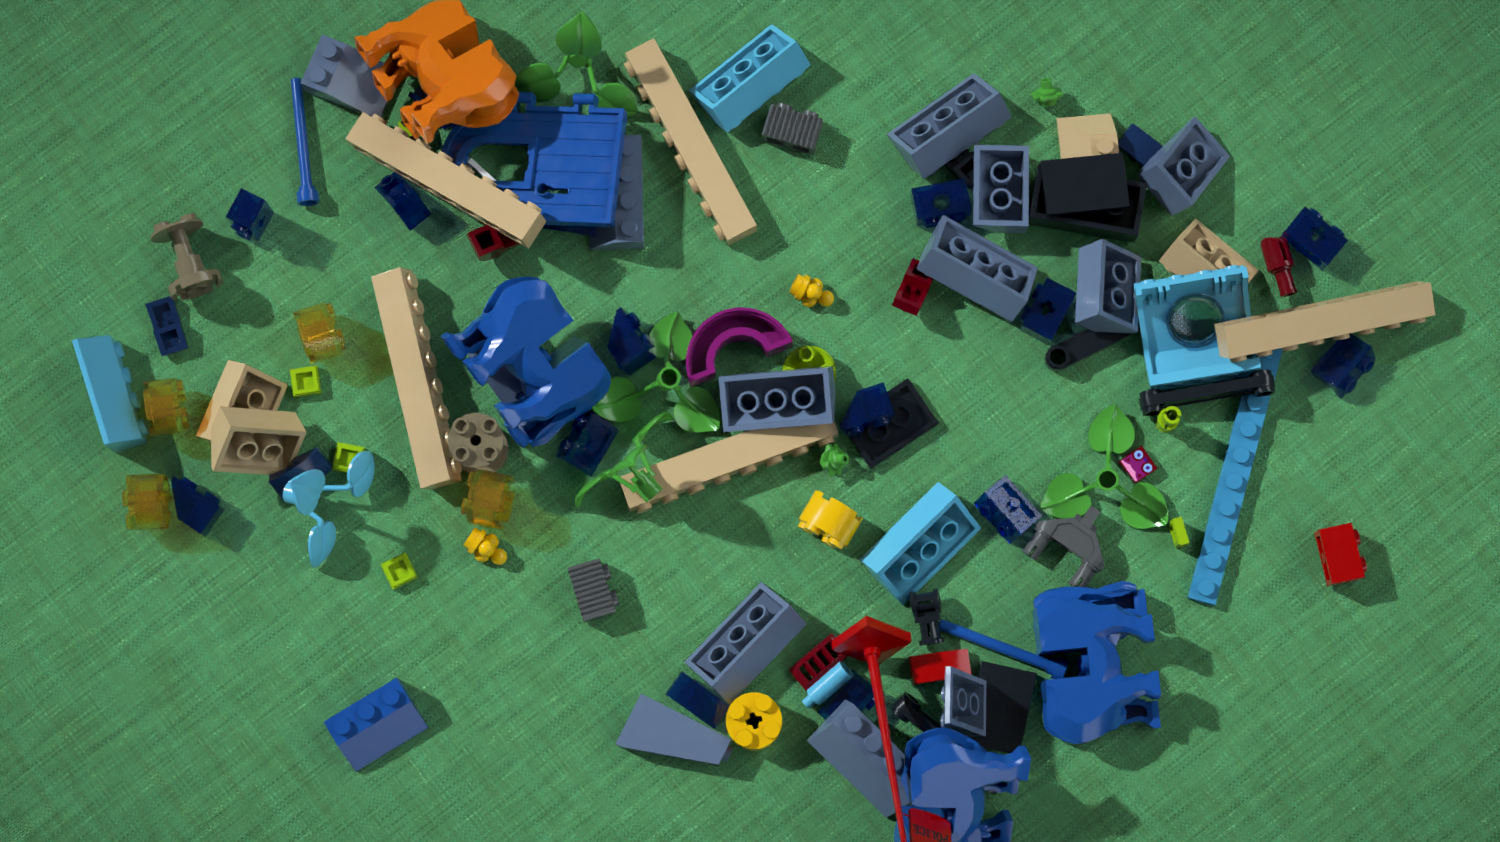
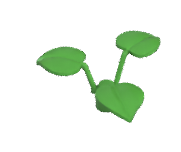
M582 11L568 23L564 24L557 32L556 44L563 53L567 54L564 56L559 69L553 73L551 66L546 63L531 64L518 73L514 85L519 92H533L536 100L547 101L556 97L560 92L561 84L556 78L562 74L568 63L575 68H581L585 65L587 66L592 90L599 98L598 108H624L628 113L627 118L635 115L638 111L632 92L624 85L607 83L600 90L597 88L590 58L595 57L600 52L602 40L594 23Z
M673 312L662 318L649 334L647 344L650 354L655 358H665L664 363L666 367L657 374L656 381L635 392L633 383L627 378H611L610 388L605 397L598 404L592 406L593 411L597 415L613 422L630 421L641 411V403L637 397L658 387L662 391H671L673 389L676 391L681 401L674 406L673 416L676 424L682 430L690 433L717 431L720 428V413L713 396L707 390L697 386L689 388L684 396L681 392V387L678 385L681 380L680 373L669 362L670 359L675 362L686 359L688 345L692 338V333L679 312Z
M1111 405L1101 411L1092 422L1088 432L1091 448L1097 452L1106 451V468L1097 474L1095 483L1084 488L1081 478L1074 474L1064 473L1055 477L1048 485L1040 506L1044 512L1062 519L1074 518L1076 514L1082 516L1091 506V499L1086 492L1097 487L1104 491H1110L1115 488L1127 497L1121 503L1120 512L1123 520L1128 525L1137 529L1167 525L1168 508L1161 492L1150 483L1138 482L1133 486L1130 493L1118 484V474L1111 469V451L1117 454L1124 453L1132 446L1135 438V431L1131 421L1125 416L1118 405Z
M663 412L645 425L631 441L633 444H636L637 448L612 469L605 470L586 483L576 495L575 505L579 508L587 491L596 483L608 478H613L623 484L633 494L637 491L646 503L658 494L663 488L654 478L656 474L651 469L644 450L647 448V445H641V442L648 431L662 422L674 420L673 416L669 412ZM639 454L647 473L644 469L638 472L634 467ZM628 467L635 475L630 479L633 485L616 475V473Z

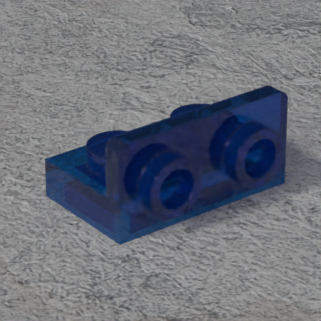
M1349 333L1350 338L1337 340L1311 370L1312 375L1334 389L1336 396L1340 399L1346 393L1353 391L1357 381L1364 373H1368L1373 368L1376 360L1372 347Z
M588 411L573 421L571 433L562 440L558 447L559 453L557 458L569 463L587 476L592 477L620 429L595 413Z
M1006 475L974 502L981 515L991 522L999 535L1005 538L1009 544H1012L1042 517L1040 512Z
M852 669L853 677L827 700L817 714L826 720L844 700L853 703L861 712L864 708L870 711L875 705L872 685Z

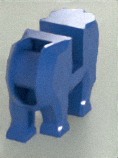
M529 276L517 277L501 283L489 298L482 314L473 320L463 332L457 334L446 332L441 335V338L453 355L460 360L468 353L474 354L482 349L477 357L466 358L462 361L478 384L483 386L487 383L489 376L495 375L503 365L513 376L521 381L522 391L515 396L516 400L519 401L511 403L498 402L494 407L505 421L503 425L522 448L529 443L532 447L548 443L566 423L578 418L591 410L592 406L598 404L609 391L611 376L607 368L596 355L590 343L574 336L550 355L543 347L539 348L540 345L574 320L560 304L554 290L546 281Z
M1119 581L1098 589L1066 586L1049 589L1038 594L1033 600V626L1037 655L1081 652L1080 657H1077L1079 674L1084 673L1085 675L1048 679L1040 683L1043 699L1044 729L1052 736L1065 742L1083 744L1107 732L1116 730L1120 725H1127L1132 722H1143L1151 729L1161 728L1158 701L1146 702L1143 699H1137L1142 696L1152 700L1161 698L1159 672L1152 671L1146 675L1138 673L1134 676H1123L1121 660L1116 649L1118 640L1124 639L1127 635L1136 637L1144 644L1155 641L1152 615L1147 614L1145 589L1137 590L1135 584Z
M946 727L927 730L907 742L905 748V766L901 775V782L911 806L901 805L902 813L908 815L909 809L916 808L948 820L951 825L952 842H1010L1013 819L1009 810H1001L993 818L981 821L985 810V791L1018 793L1019 780L1028 781L1031 757L1026 746H1018L1012 753L1007 755L988 752L977 741ZM903 815L907 842H910L908 816ZM896 821L894 830V842H901L898 823Z

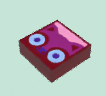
M1142 446L1118 462L1134 485L1158 469Z

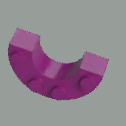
M730 308L712 315L697 328L688 345L686 371L690 388L716 378L714 366L716 357L721 349L728 344L737 341L751 342L761 348L766 357H770L792 348L793 341L789 333L774 317L753 308Z

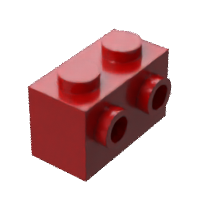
M1352 523L1323 528L1314 532L1327 587L1357 581L1365 577L1364 572H1367V565L1364 556L1359 554L1357 545H1360V536L1358 530L1353 529Z

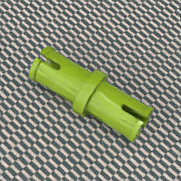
M1169 406L1160 411L1157 416V429L1161 432H1169L1175 429L1180 422L1181 411L1175 406Z

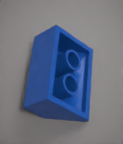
M398 678L393 679L324 721L335 743L356 772L429 728L403 683Z

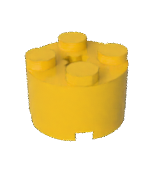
M815 490L798 519L800 521L798 527L808 534L823 536L821 542L833 549L838 548L842 550L843 547L846 548L863 517L856 516L857 512L833 497L829 501L822 497L824 493Z
M757 692L746 693L736 698L729 706L726 714V728L730 738L738 746L751 751L762 750L769 747L780 734L782 727L781 711L776 702L768 695ZM752 714H755L756 718L761 717L762 719L758 723L757 729H753L752 725L746 724Z

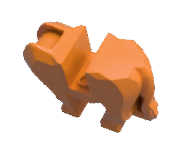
M460 0L431 1L399 22H388L380 29L370 32L367 36L360 35L354 37L358 53L370 68L377 65L378 61L385 54L390 53L383 66L372 71L374 84L387 102L393 99L397 86L406 77L412 75L418 78L422 90L428 97L415 101L410 106L400 108L402 122L415 139L422 136L427 144L433 141L435 131L448 123L471 128L499 124L512 112L517 103L519 92L514 86L517 78L516 74L501 58L491 39L479 45L476 20L469 15Z

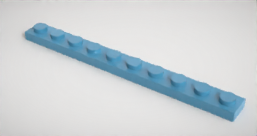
M1281 348L1272 350L1273 354L1259 357L1261 370H1271L1274 380L1282 355ZM1253 393L1241 395L1187 599L1211 606L1216 605L1271 395L1254 397Z

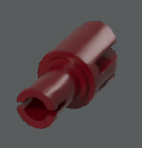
M1284 237L1264 238L1261 241L1260 247L1268 273L1275 275L1280 297L1284 298L1298 293L1290 271L1293 269L1294 261L1287 239Z

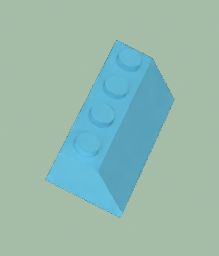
M771 24L692 87L689 92L711 119L723 130L729 132L731 129L739 126L741 121L752 112L760 109L762 104L773 95L780 93L783 87L793 79L801 76L804 70L811 66L797 41Z
M110 335L72 340L104 445L118 453L148 443L145 436L149 434L148 426L145 419H140L137 409L141 408V404L136 392L132 393L129 383L133 382L129 368L123 366L121 357H124L125 353L121 342H116Z
M937 482L859 560L873 577L900 604L904 605L910 599V592L915 591L917 593L981 527L960 499Z

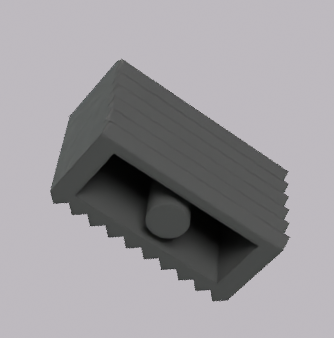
M778 103L777 106L771 104L761 140L814 155L823 119L819 118V114L813 111L804 110L801 113L796 112L792 106L785 103Z
M598 558L567 568L584 623L616 614L615 607L620 606L616 591H610L607 580L612 578L607 563L601 564V560Z

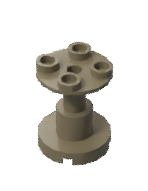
M195 213L186 214L180 218V221L171 224L169 221H164L154 225L155 232L150 236V240L153 243L172 241L178 258L174 262V266L179 279L168 286V291L171 299L177 301L178 296L181 297V300H188L208 294L213 291L212 285L216 283L219 288L224 283L219 269L205 270L200 255L193 254L187 236L203 226V221L197 219Z
M475 412L457 418L453 422V426L449 431L448 446L455 460L461 463L462 470L471 476L481 478L497 473L506 463L509 454L507 438L497 421L487 414Z

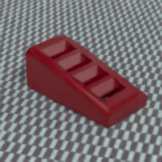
M832 633L789 669V672L805 691L838 662H843L849 657L836 652L839 656L834 659L825 648L828 644L832 647V640L836 638ZM820 651L830 662L827 667L816 655ZM811 658L821 669L820 673L817 674L808 663ZM804 666L813 679L808 681L799 668Z

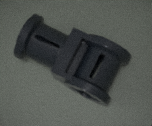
M935 588L933 592L916 594L915 591L910 592L911 609L915 618V624L919 623L921 640L919 641V646L943 643L944 638L940 636L938 622L942 620L939 589ZM923 601H932V603L920 604Z

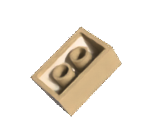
M1196 218L1179 235L1159 260L1167 271L1175 275H1187L1202 270H1217L1232 265H1244V267H1247L1249 283L1259 271ZM1203 297L1211 307L1220 311L1219 307L1212 300Z
M228 360L196 436L211 443V428L220 406L277 411L288 384L247 364Z
M220 406L211 428V468L215 472L271 475L293 465L294 457L297 456L307 431L296 412Z

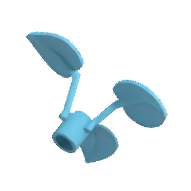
M371 451L359 452L351 460L347 471L349 483L346 485H325L324 473L318 469L303 472L285 485L283 500L296 505L300 514L309 515L317 521V525L311 529L308 539V552L312 568L318 567L328 557L336 541L334 523L331 521L324 522L320 516L313 512L318 504V499L321 497L320 493L322 490L347 491L351 489L352 496H362L369 489L374 477L375 465Z

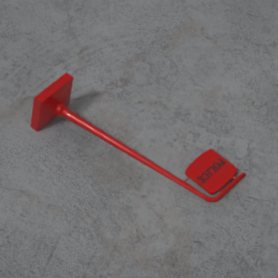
M865 616L832 640V650L868 663L901 842H907L903 815L908 816L910 842H952L951 825L948 820L916 808L909 809L908 815L902 813L879 665L910 644L911 633Z

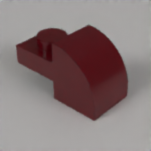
M488 225L467 233V238L479 261L497 258L502 252L520 245Z
M912 258L891 306L917 316L934 279L917 270L919 260Z

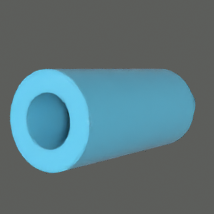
M842 661L838 662L807 689L808 695L802 702L809 709L815 703L821 705L853 677V673Z

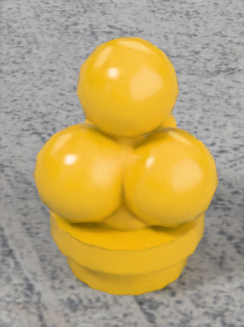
M798 274L789 291V294L795 296V300H801L802 304L809 308L813 307L817 300L823 307L832 305L834 295L828 290L822 291L823 283L820 279H810L811 276L807 274L804 276Z
M475 527L463 544L468 549L467 552L471 555L474 552V557L479 562H486L491 558V561L496 565L504 564L507 560V553L504 549L497 548L499 545L498 537L494 534L486 535L487 532L484 529L480 531Z

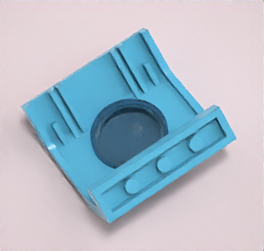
M1232 265L1223 269L1202 270L1193 274L1173 275L1168 278L1148 279L1139 283H1133L1150 390L1160 389L1161 391L1247 378L1250 373L1261 370L1260 359L1256 356V353L1246 355L1247 359L1239 362H1230V359L1220 357L1215 324L1251 316L1247 267H1244V265Z

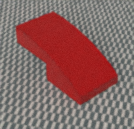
M968 649L908 657L912 685L944 680L945 667L948 666L971 674Z

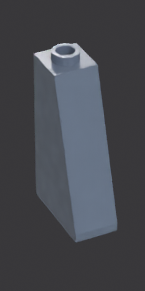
M640 694L616 742L617 746L624 749L717 766L720 765L721 761L727 763L734 747L730 746L732 739L643 694Z

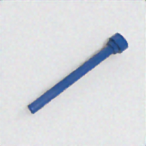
M295 77L291 79V90L301 186L296 193L297 204L299 206H313L319 203V194L315 190V186L312 185L301 79Z
M942 619L939 622V629L941 631L1047 670L1046 673L1050 674L1052 679H1059L1064 676L1068 660L1060 657L1050 660Z

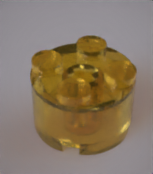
M321 302L292 312L294 321H297V331L307 357L309 356L310 364L340 355L342 350L346 349L341 329L335 330L334 327L336 315L331 303L325 304V302Z
M177 377L144 381L143 386L145 389L143 390L146 418L147 421L150 420L151 428H148L150 436L184 432V429L190 428L186 407H182V402L187 401L183 381L178 380Z
M482 469L469 473L467 486L470 487L468 498H464L461 505V514L466 515L469 524L499 530L505 528L501 523L502 521L508 522L512 512L515 492L510 491V484H515L514 476Z
M135 474L126 476L127 490H123L122 501L123 506L128 507L129 514H126L127 530L169 528L171 511H168V502H171V494L166 474Z

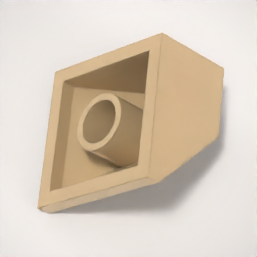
M1111 113L1056 119L1061 159L1119 153L1117 131Z

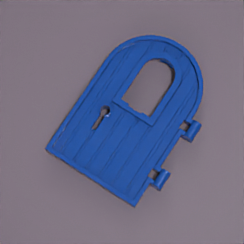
M519 92L515 107L499 124L479 128L456 125L446 138L441 151L453 159L452 163L460 166L461 163L467 165L470 152L482 145L528 146L529 164L527 171H525L524 181L492 180L497 184L496 188L503 192L505 189H509L520 197L519 201L527 204L529 201L541 208V214L546 220L545 225L614 227L628 113L624 108H598L599 98L596 94L574 93L573 107L535 106L536 96L533 92ZM520 103H526V113H519ZM583 105H589V115H582ZM546 189H550L551 191H568V194H555L549 191L543 194Z

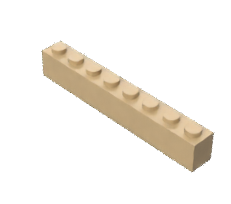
M653 38L626 52L627 62L623 63L630 78L636 77L639 83L636 88L642 100L648 99L652 107L649 109V112L655 124L661 123L665 130L662 136L667 146H673L678 155L674 156L679 168L681 171L686 169L690 179L687 182L694 194L699 192L703 200L700 205L707 218L712 216L716 223L713 229L720 241L725 240L729 246L756 232L757 225L655 39Z
M362 112L345 138L353 149L524 247L530 248L546 223L541 214V208L529 201L527 204L519 201L520 197L509 189H505L504 192L496 188L497 184L486 176L480 179L474 175L475 171L467 165L461 163L460 166L452 163L453 159L444 152L434 153L430 150L431 146L421 139L417 138L416 141L408 138L409 134L397 126L394 129L387 126V121L376 114H373L371 117Z
M402 267L372 276V283L420 488L433 490L462 481L460 475L462 471L461 463L455 460L448 446L450 431L448 424L449 412L443 403L441 395L443 386L440 379L437 378L435 369L437 361L429 344L430 332L425 325L423 318L424 306L417 293V277L412 270Z
M1416 281L1215 324L1219 356L1230 359V362H1239L1246 360V355L1256 353L1257 357L1273 354L1272 350L1281 348L1282 351H1291L1298 349V344L1307 343L1308 346L1324 343V339L1333 337V340L1350 338L1349 333L1358 332L1359 335L1374 333L1377 327L1384 326V329L1401 327L1400 323L1409 321L1410 324L1422 323L1426 321V317L1435 315L1432 287L1430 282Z
M835 422L832 424L748 430L651 465V469L656 474L654 478L663 489L647 503L637 491L633 494L623 484H621L630 512L636 510L637 514L651 510L654 503L662 501L663 504H668L679 499V494L687 491L689 495L705 490L704 485L712 482L715 485L726 483L731 480L730 476L741 473V476L751 474L757 471L756 467L765 463L767 467L776 465L783 461L782 457L790 454L793 457L801 456L809 452V447L817 444L819 448L826 447L827 444L835 443L834 438H837L839 433ZM633 473L620 476L633 485V482L630 480L635 476Z

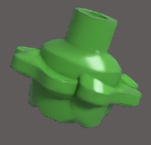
M1050 78L1041 79V87L1031 92V96L1034 101H1038V105L1045 108L1056 105L1058 98L1063 97V93L1060 88L1052 86Z
M837 443L827 444L820 459L821 466L828 471L829 476L840 475L842 468L849 462V456L839 448Z

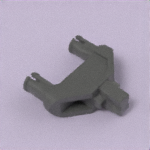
M1090 506L1083 517L1076 514L1074 518L1038 521L1034 529L1036 531L1022 552L1028 556L1033 547H1036L1030 558L1037 561L1049 541L1053 542L1054 540L1080 558L1082 562L1068 584L1075 587L1081 578L1082 581L1078 587H1086L1095 573L1099 574L1105 568L1095 533L1098 527L1093 525L1100 511Z

